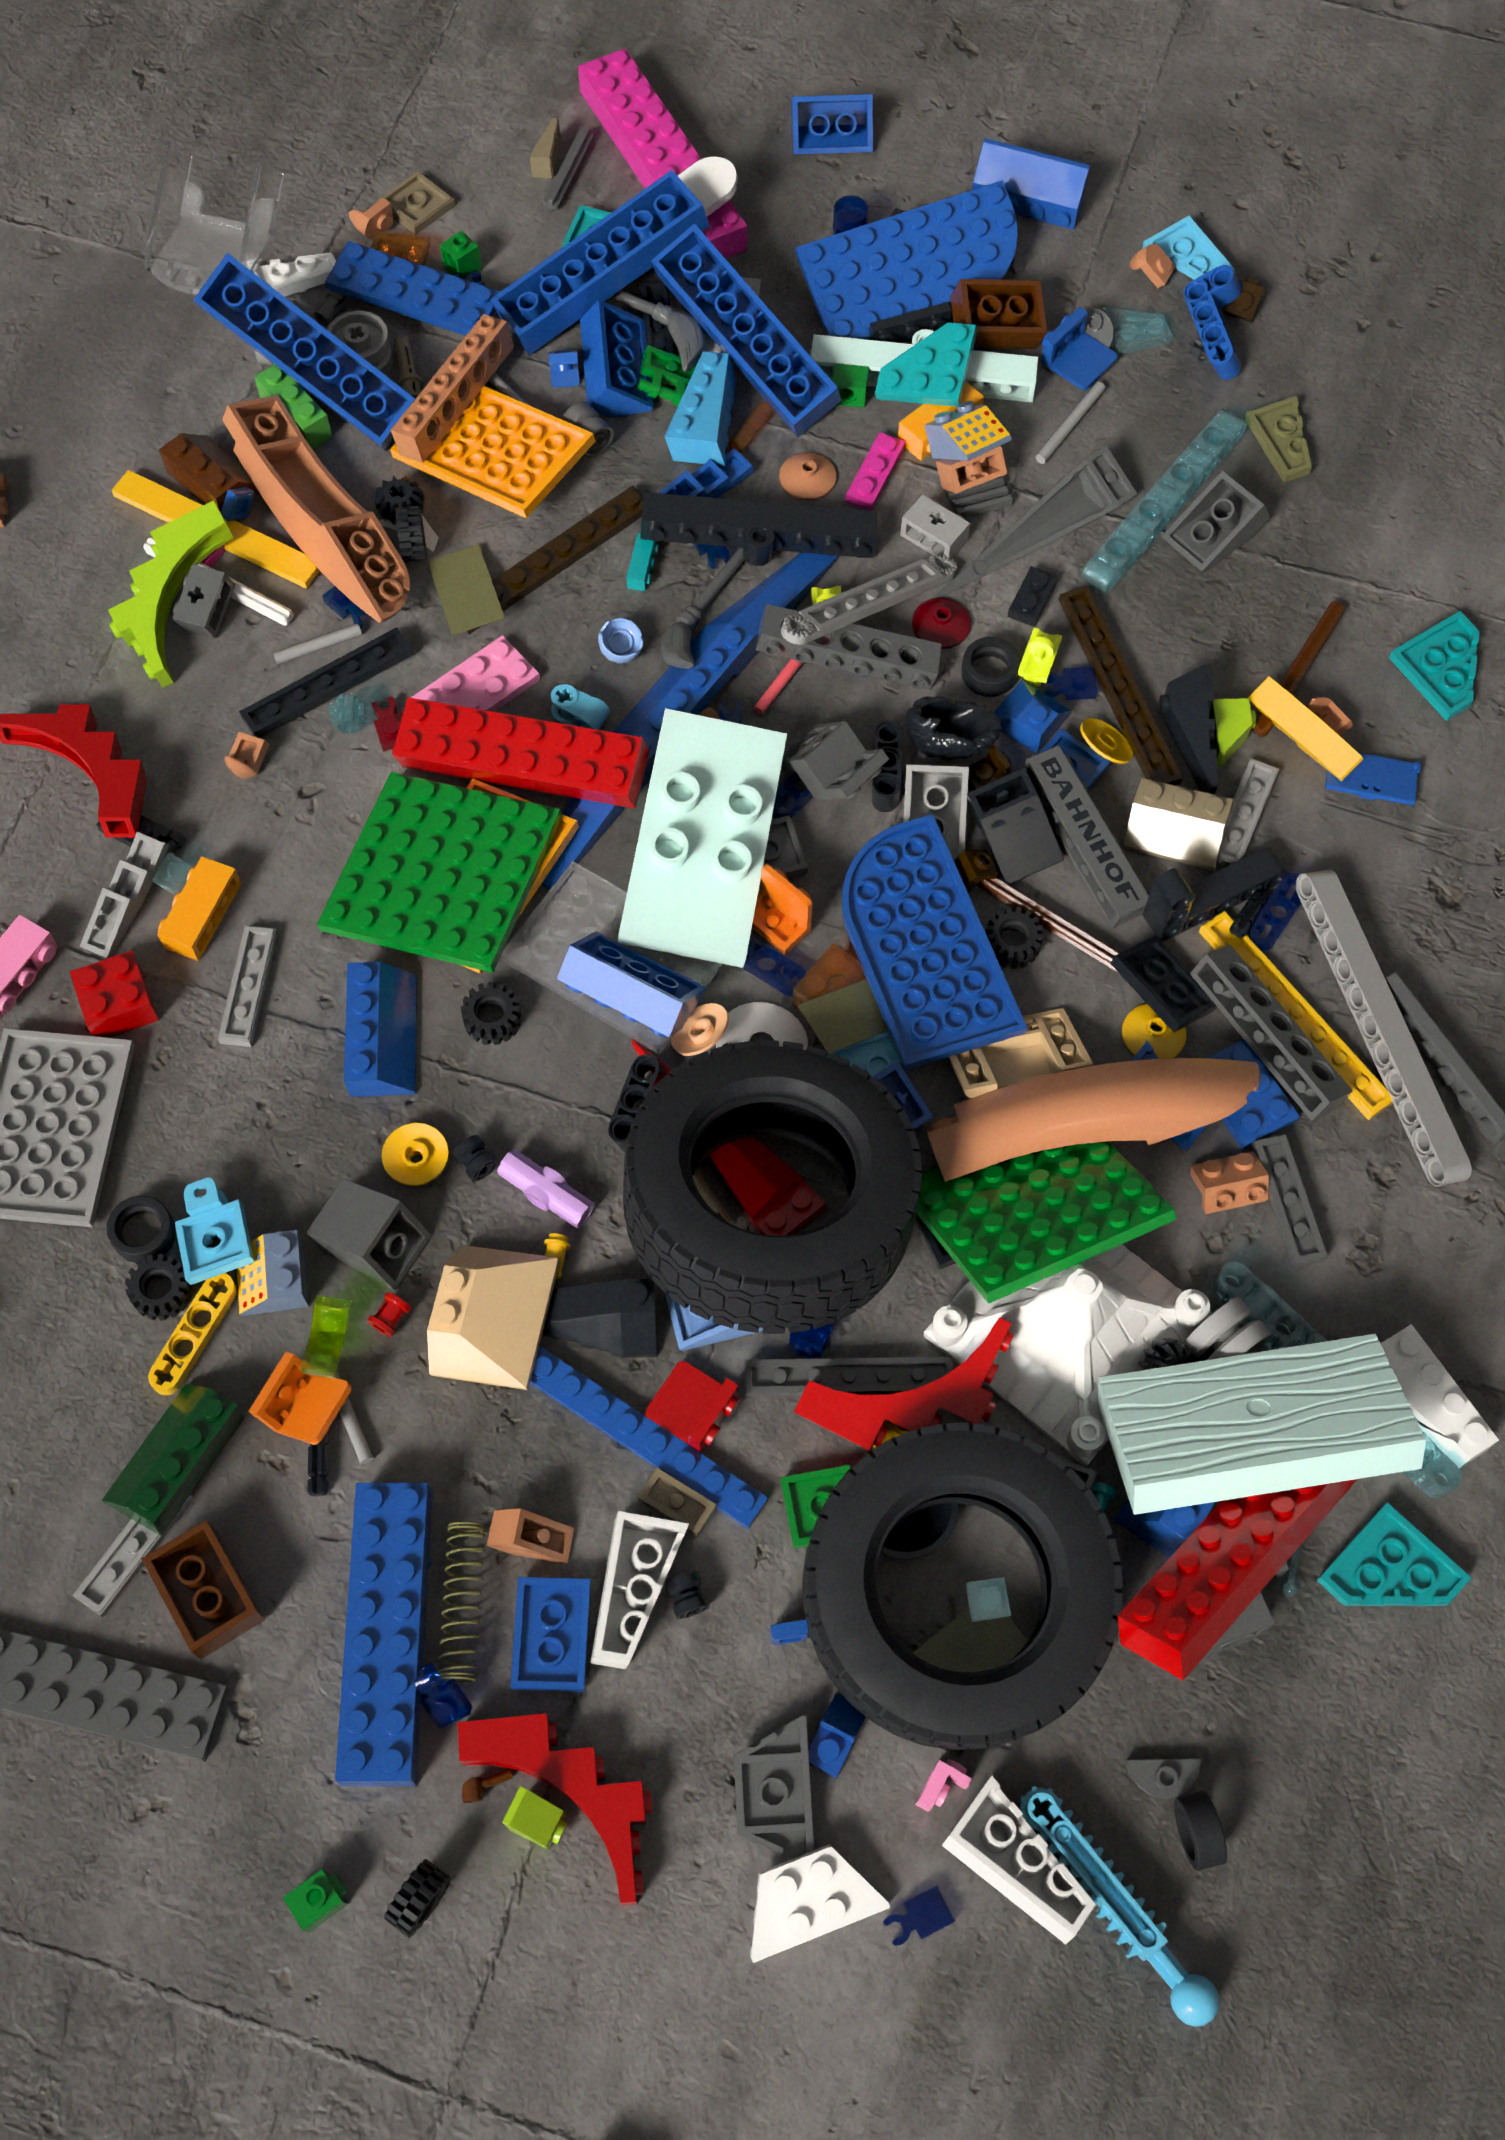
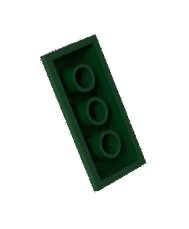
M185 1384L105 1494L102 1502L162 1536L189 1495L192 1494L244 1420L238 1404L208 1387Z

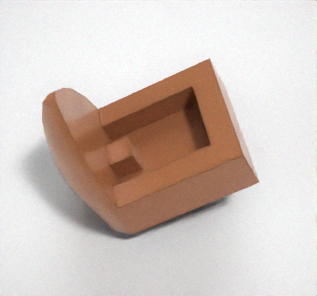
M384 198L380 199L365 212L353 209L348 213L356 229L370 240H374L394 224L391 203Z
M1151 244L1141 249L1129 263V267L1132 270L1141 268L1157 288L1166 284L1176 267L1158 244Z
M1316 697L1312 698L1307 708L1339 736L1353 726L1351 720L1329 698Z
M238 732L229 756L224 757L225 764L232 773L241 779L254 777L260 770L270 743L263 739Z

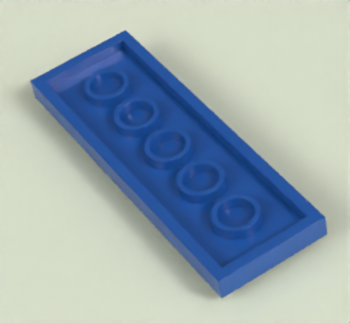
M351 241L347 242L325 280L326 289L464 336L469 333L483 314L493 317L495 308L490 299L501 292Z

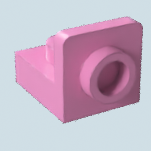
M947 1759L946 1763L939 1760L935 1764L915 1805L927 1812L932 1809L934 1804L941 1807L950 1790V1786L945 1784L946 1780L963 1789L970 1785L972 1778L965 1775L967 1769L951 1759Z

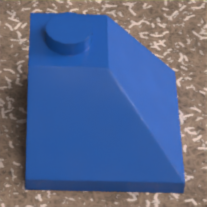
M1021 680L996 709L994 714L1001 720L1002 733L1035 754H1038L1069 717L1072 710L1026 681Z

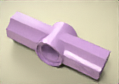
M516 1149L508 1152L501 1160V1164L497 1169L498 1175L522 1190L527 1199L544 1211L551 1210L577 1229L584 1225L595 1208L594 1202L570 1187L564 1177L554 1169L547 1166L542 1168Z

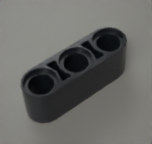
M885 720L878 723L875 727L873 750L883 749L889 758L883 765L891 767L881 766L882 771L872 778L871 800L872 805L878 811L891 812L898 806L900 798L902 729L898 723ZM883 791H888V792H890L891 794H884V793H882V792H883Z
M641 1055L632 1063L609 1123V1136L624 1152H626L628 1138L621 1139L622 1135L626 1130L631 1129L634 1118L640 1108L633 1109V1105L638 1100L645 1099L654 1086L664 1076L668 1075L659 1061L652 1055ZM655 1069L651 1077L644 1078L649 1070Z

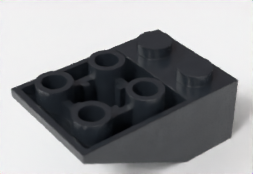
M1025 767L967 793L968 806L1005 882L1011 885L1064 861L1039 796Z

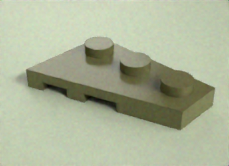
M1297 396L1248 411L1245 416L1247 425L1283 483L1309 475L1312 468L1307 441L1303 436L1302 416H1299L1298 412L1299 402Z

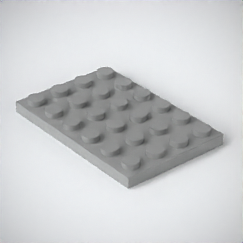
M3 1029L0 1040V1219L82 1227L94 1226L135 1048L132 1040Z

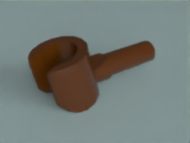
M511 1770L489 1778L467 1780L462 1787L463 1802L474 1803L483 1801V1788H490L513 1779Z

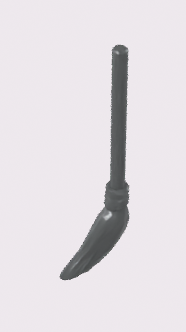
M621 290L610 297V299L652 315L654 320L668 326V330L678 347L683 371L687 373L694 367L704 351L705 335L703 328L692 315L685 311H676L675 308L664 305L661 302L657 304L651 303Z
M739 548L694 604L685 607L684 611L676 618V623L665 631L661 639L660 649L666 664L684 669H691L694 666V659L690 650L692 643L691 631L701 620L702 611L744 561L742 555L743 548Z

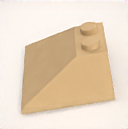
M1064 1008L1022 1016L1027 1026L1026 1034L948 1057L965 1095L969 1098H974L1033 1078L1093 1066V1062Z
M463 1245L444 1265L427 1329L429 1374L436 1377L528 1390L560 1259L557 1257Z

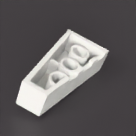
M1412 1324L1381 1343L1418 1423L1437 1434L1453 1439L1458 1444L1445 1456L1457 1468L1463 1467L1499 1441Z
M618 1511L613 1528L590 1663L620 1669L628 1667L689 1523Z
M991 1776L942 1846L1054 1936L1067 1944L1075 1937L1096 1904L1065 1865L1059 1863L1047 1848L1049 1845L1039 1833L1036 1834L1022 1817L1023 1813L1014 1802L1011 1803L1001 1791L999 1783Z

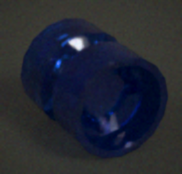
M847 195L835 202L832 235L868 224L869 206L864 199L855 195Z

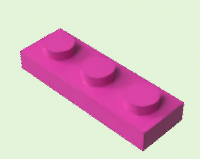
M879 432L846 493L845 502L872 511L905 449L906 441Z

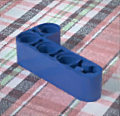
M1228 265L1218 266L1187 284L1183 292L1208 359L1218 376L1223 380H1229L1237 376L1242 367L1219 309L1237 299L1242 290L1236 274Z

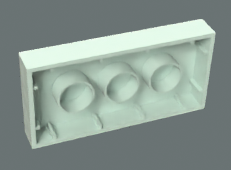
M1376 1334L1098 1377V1408L1134 1515L1422 1469L1426 1438Z

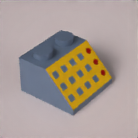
M973 401L960 403L956 406L957 410L939 413L934 416L935 420L924 424L932 458L969 461L1012 440L1010 433L986 405H974Z
M298 1230L263 1234L251 1241L255 1262L237 1268L240 1316L309 1307L305 1244Z

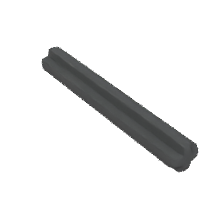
M590 128L579 129L543 201L547 210L553 211L558 209L594 137Z

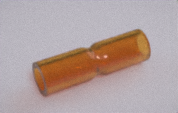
M763 402L757 404L746 418L744 424L739 427L729 440L728 447L730 450L735 448L740 454L754 438L755 433L761 429L772 414V410L767 404Z

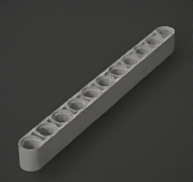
M1331 869L1300 874L1296 880V891L1382 1081L1392 1098L1393 1105L1428 1181L1433 1186L1440 1187L1468 1180L1472 1172L1470 1160L1338 876Z

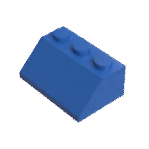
M873 94L791 97L793 154L873 152Z

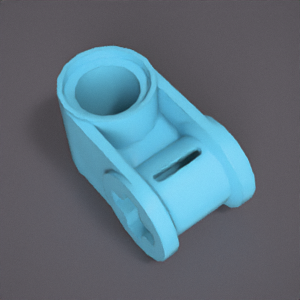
M558 685L551 692V702L553 703L551 714L558 723L599 730L610 714L609 707L602 700L587 695L571 685Z

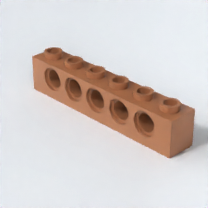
M486 314L481 316L391 429L399 455L421 463L425 462L513 350L514 345L507 321Z

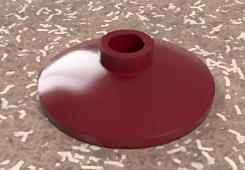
M933 598L923 602L916 608L912 617V629L916 637L940 643L941 649L952 648L962 643L967 638L971 628V619L967 610L960 603L948 598Z

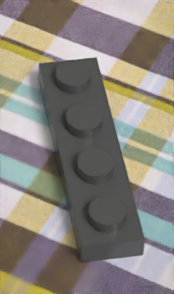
M1286 1134L1254 1141L1252 1149L1269 1174L1268 1197L1292 1268L1325 1261L1328 1255Z

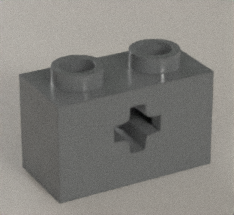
M192 564L189 574L184 578L180 599L174 605L172 619L185 631L216 639L235 587L234 582L225 572Z

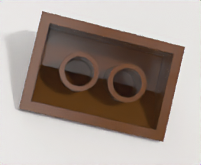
M181 433L159 449L166 472L204 505L214 500L220 513L229 489L248 487L254 491L253 498L259 494L241 462L210 436Z

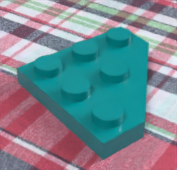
M947 323L881 367L875 390L876 399L956 407L961 403L977 335L976 325Z
M1458 611L1392 650L1388 658L1446 721L1470 708L1474 697L1473 681L1476 676V649L1480 631L1461 611Z
M1387 1502L1316 1581L1344 1606H1447L1472 1577Z

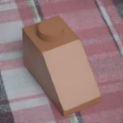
M521 1508L494 1510L486 1546L516 1556L568 1563L574 1528Z

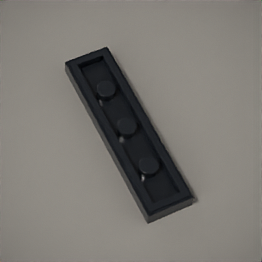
M662 280L640 282L642 299L654 304L661 302L664 305L670 306L669 288ZM643 312L647 346L649 345L675 355L674 339L668 330V326L654 320L652 315Z

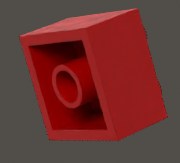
M132 950L69 971L86 1026L92 1036L111 1038L159 1021L142 968Z

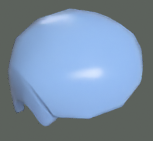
M620 617L609 620L603 625L599 632L598 643L601 653L609 661L621 664L628 663L639 655L644 639L640 628L632 620Z

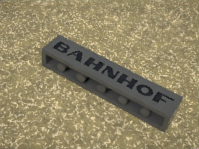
M1058 745L1028 758L1023 768L1025 767L1039 796L1048 821L1111 929L1143 915L1150 892L1144 884H1141L1135 874L1133 863L1129 858L1125 857L1120 849L1117 836L1110 832L1105 824L1101 809L1095 806L1089 797L1087 786L1082 780H1079L1073 770L1070 757L1064 754Z

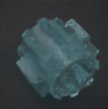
M340 694L338 698L334 699V704H329L331 725H334V729L341 731L343 734L357 733V730H361L362 724L367 723L365 703H362L361 698L354 696V694Z

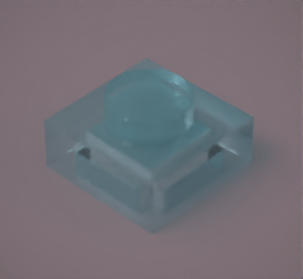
M168 853L151 881L176 895L183 890L192 866L174 854Z
M1005 1577L966 1583L972 1622L1011 1616Z

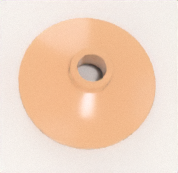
M708 1003L696 1007L683 1028L671 1036L672 1047L677 1053L684 1056H692L708 1050L726 1032L729 1024L728 1012L723 1006L716 1003Z

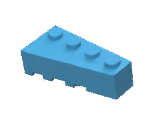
M702 352L664 436L673 461L705 464L711 459L716 465L725 466V450L728 448L729 441L727 435L728 427L731 426L732 419L730 412L731 406L734 403L737 380L728 353Z

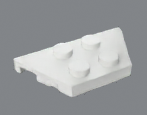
M828 1844L759 1872L750 1957L752 1962L755 1963L889 1909V1903Z

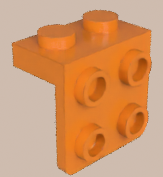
M766 864L761 868V890L757 896L752 929L785 956L811 932L812 899L804 889H797L792 885L778 868L773 869Z
M285 1351L248 1412L276 1433L317 1445L327 1434L331 1423L345 1404L352 1390V1385L346 1380L314 1371L295 1354Z

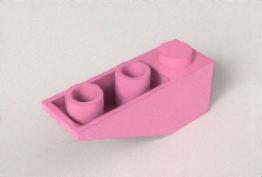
M21 915L14 920L0 937V1018L13 1008L18 996L34 982L36 974L45 963L52 960L58 948L49 931Z

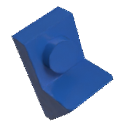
M577 349L550 351L548 355L552 387L578 386L580 380Z
M837 1693L824 1714L820 1727L808 1749L809 1765L837 1779L865 1719V1716L854 1708L846 1698Z

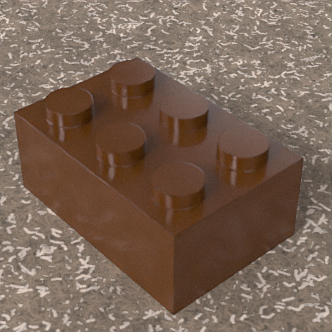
M960 279L950 296L954 323L976 325L977 335L973 348L1036 349L1047 334L1040 280Z
M207 1520L141 1558L190 1651L200 1660L265 1621L263 1614L216 1529Z

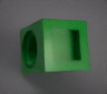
M462 230L440 244L443 267L450 275L468 280L482 271L479 246Z
M835 363L833 375L828 374V377L839 390L841 401L836 405L865 407L869 366Z

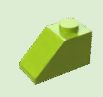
M1249 698L1214 699L1211 702L1209 719H1215L1214 739L1211 747L1216 748L1217 767H1221L1247 741L1250 730L1255 728L1256 714L1254 710L1250 709Z
M521 1786L502 1822L510 1831L547 1850L550 1849L552 1843L557 1845L560 1843L568 1826V1823L563 1821L566 1816L563 1810Z

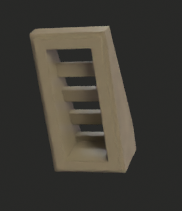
M558 118L551 119L531 153L530 165L533 177L552 179L554 176L561 141Z

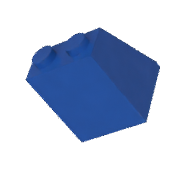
M1128 1498L1114 1521L1170 1558L1205 1520L1215 1502L1134 1515Z

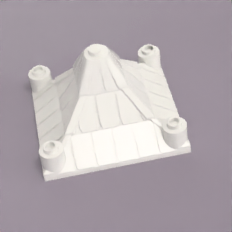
M1121 1244L990 1304L987 1303L972 1282L969 1281L950 1304L937 1310L933 1322L924 1331L923 1336L947 1356H952V1360L960 1365L985 1341L999 1317L1012 1323L1008 1331L1014 1333L1013 1339L1006 1353L999 1350L993 1361L999 1367L991 1384L983 1382V1385L1081 1465L1087 1467L1109 1440L1098 1408V1377L1142 1371L1143 1368L1138 1362L1144 1361L1145 1354L1143 1349H1151L1153 1340L1162 1341L1164 1338H1172L1184 1343L1188 1336L1212 1312L1210 1311L1209 1299L1203 1292L1195 1289L1182 1291Z

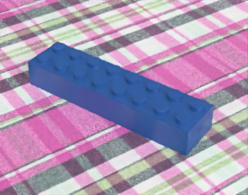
M673 170L669 171L490 300L499 319L507 321L510 333L528 355L532 354L581 319L598 299L606 301L653 267L651 260L694 223L701 231L707 229L709 223L703 204Z
M695 223L651 260L657 276L721 350L729 354L734 365L797 437L841 401L838 387Z
M227 253L193 301L229 331L386 451L394 441L391 429L415 398Z
M356 1483L335 1781L342 1787L417 1785L429 1571L428 1560L433 1492L428 1483Z

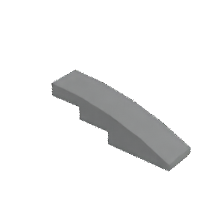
M136 833L126 861H119L109 888H102L79 947L105 958L112 956L141 908L159 871L169 844L143 833Z

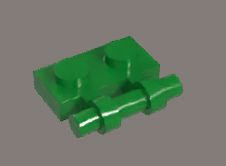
M648 345L644 351L640 374L650 377L651 380L648 381L640 378L637 389L647 392L649 397L656 398L658 396L669 400L671 405L678 407L697 363L686 373L682 369L679 356ZM661 382L674 386V390L662 386Z

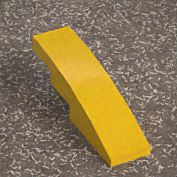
M1268 676L1248 697L1250 704L1267 716L1278 729L1295 741L1301 750L1341 782L1363 760V757L1343 738L1271 677Z

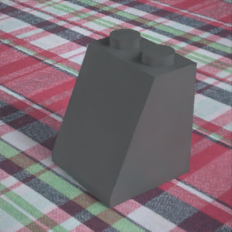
M342 1179L305 1233L325 1253L394 1291L432 1236L400 1200Z

